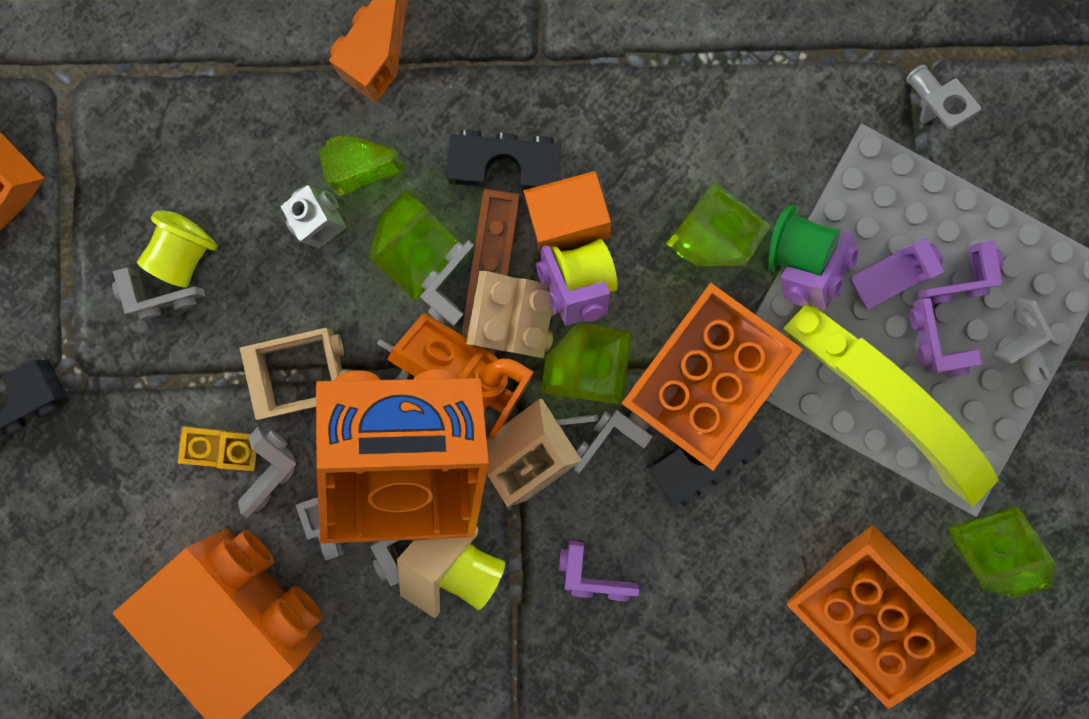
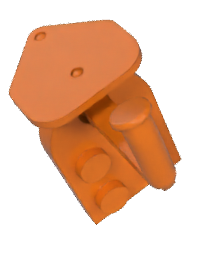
M424 312L392 348L387 360L415 377L428 370L444 369L456 373L460 379L481 378L484 412L490 406L501 413L489 435L495 438L525 391L534 371L512 359H498L483 347L466 344V337ZM508 376L520 383L514 393L508 389L505 390L508 384Z

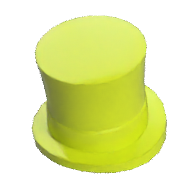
M155 211L151 216V221L157 226L149 244L137 260V264L151 275L167 283L186 288L189 286L196 265L206 249L216 251L218 245L205 231L189 219L170 211Z
M599 238L582 247L562 252L556 246H550L568 291L604 281L609 292L617 291L618 283L614 263L602 239Z
M470 544L439 581V589L443 588L449 593L460 597L475 609L481 610L499 584L505 568V561L486 554Z

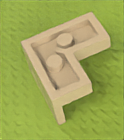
M476 527L475 537L413 540L397 559L400 596L433 618H436L440 613L439 581L476 538L479 530L478 527Z

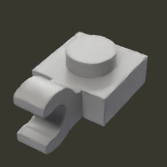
M318 497L297 504L296 508L307 540L318 536L320 542ZM342 543L320 544L326 561L345 554Z

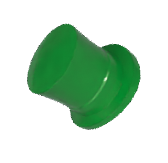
M791 204L783 210L776 222L771 239L768 270L774 272L777 265L822 276L837 247L841 229L809 221L799 216V206Z

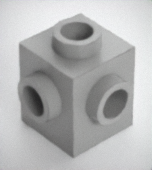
M306 185L296 190L291 195V198L280 206L287 218L286 226L300 242L317 248H321L347 228L337 210L339 204L336 198L327 190L322 191L313 186Z

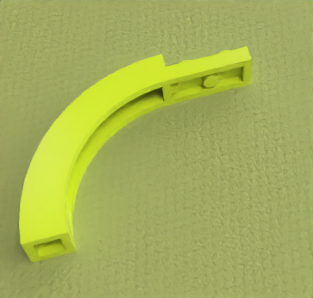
M805 305L783 328L786 335L838 374L884 413L925 455L940 475L944 485L972 507L999 481L985 455L958 423L915 381L863 338L857 339L820 310L809 305Z

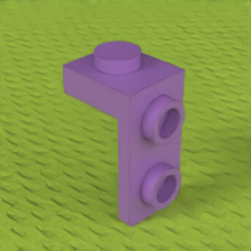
M844 232L822 276L786 266L780 277L785 299L799 306L809 305L826 311L832 298L836 299L840 295L844 283L843 277L847 270L853 269L857 262L859 249L855 247L853 232Z
M927 238L906 246L851 276L850 282L866 309H870L918 282L932 279L945 272L941 265L943 262L942 255L933 243L929 244Z
M995 240L967 247L973 282L918 291V299L930 297L932 304L953 301V293L966 291L967 298L990 295L989 287L1003 285L1000 272L1003 268V257L1001 251L996 248Z
M550 246L541 247V261L536 263L538 276L542 284H548L551 291L549 292L551 308L555 314L560 313L564 325L568 326L582 321L592 322L603 315H607L610 292L605 281L568 291Z
M931 298L913 301V309L910 310V320L913 329L918 330L920 345L917 346V356L920 365L925 367L926 373L946 371L947 377L970 374L969 367L982 364L979 350H967L942 355Z
M568 540V549L560 550L559 571L565 572V590H572L571 595L591 598L593 597V592L608 594V599L616 601H629L630 596H639V586L637 583L581 578L584 551L583 541Z

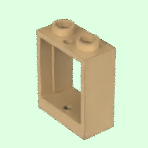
M323 328L240 347L256 420L316 407V397L276 406L265 354L323 341L331 381H334L337 376L348 372V370L342 371L339 356L344 355V349L339 334L334 335L333 329Z

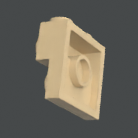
M479 271L466 344L544 358L545 351H548L552 346L553 334L549 330L551 316L555 314L549 301V292L551 291L548 284L489 271Z

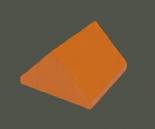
M595 171L524 190L540 256L541 247L548 245L556 246L562 252L582 247L599 238L602 240L611 239V221Z

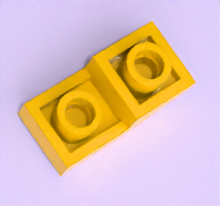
M182 426L177 463L212 466L219 469L254 471L256 452L251 448L248 438L251 434Z

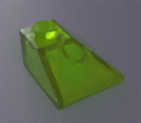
M338 135L325 141L326 146L318 149L325 181L339 196L407 170L396 150L355 136L346 137V135Z
M714 181L666 244L672 247L679 256L687 259L695 266L745 265L771 225Z
M405 190L380 215L369 258L416 301L425 291L421 284L434 269L441 273L449 263L445 256L458 241L409 191Z
M577 323L546 356L541 393L621 404L623 401L632 333L586 323Z
M1018 506L949 528V534L983 590L1018 599L1052 587L1055 561Z

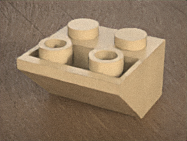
M538 399L502 426L495 438L490 436L486 438L489 461L487 475L507 507L527 501L582 462L543 399Z

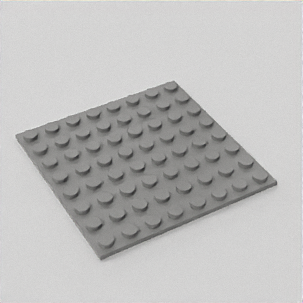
M861 123L808 217L809 221L841 229L838 244L845 231L853 232L855 247L859 249L858 259L854 268L848 269L843 277V288L838 298H832L826 311L818 310L857 339L863 338L926 391L974 441L993 467L998 478L1089 313V248ZM927 238L929 244L933 243L942 255L943 262L941 265L945 272L932 279L918 282L870 309H866L850 282L851 276L906 246ZM995 240L996 248L1001 251L1003 257V268L1000 270L1003 285L989 287L990 295L967 298L966 291L953 293V301L932 304L942 355L967 350H979L982 364L969 367L970 374L947 377L946 371L926 373L925 367L920 365L917 356V346L920 345L918 330L913 329L910 320V310L913 309V301L920 300L918 299L917 292L973 282L967 247ZM781 266L755 315L800 346L786 335L783 328L804 306L796 305L785 299L780 277L786 267ZM1018 298L1033 300L1037 303L1055 337L1039 348L1053 376L1049 380L1042 376L1045 382L1035 386L1029 384L1028 378L1018 360L1010 364L996 360L993 355L996 351L1029 332L1014 303ZM1028 310L1030 316H1031L1032 319L1036 322V319L1034 318V316L1032 315V313ZM800 346L803 350L765 401L972 516H978L992 488L972 507L944 485L940 475L930 461L884 413L838 374Z

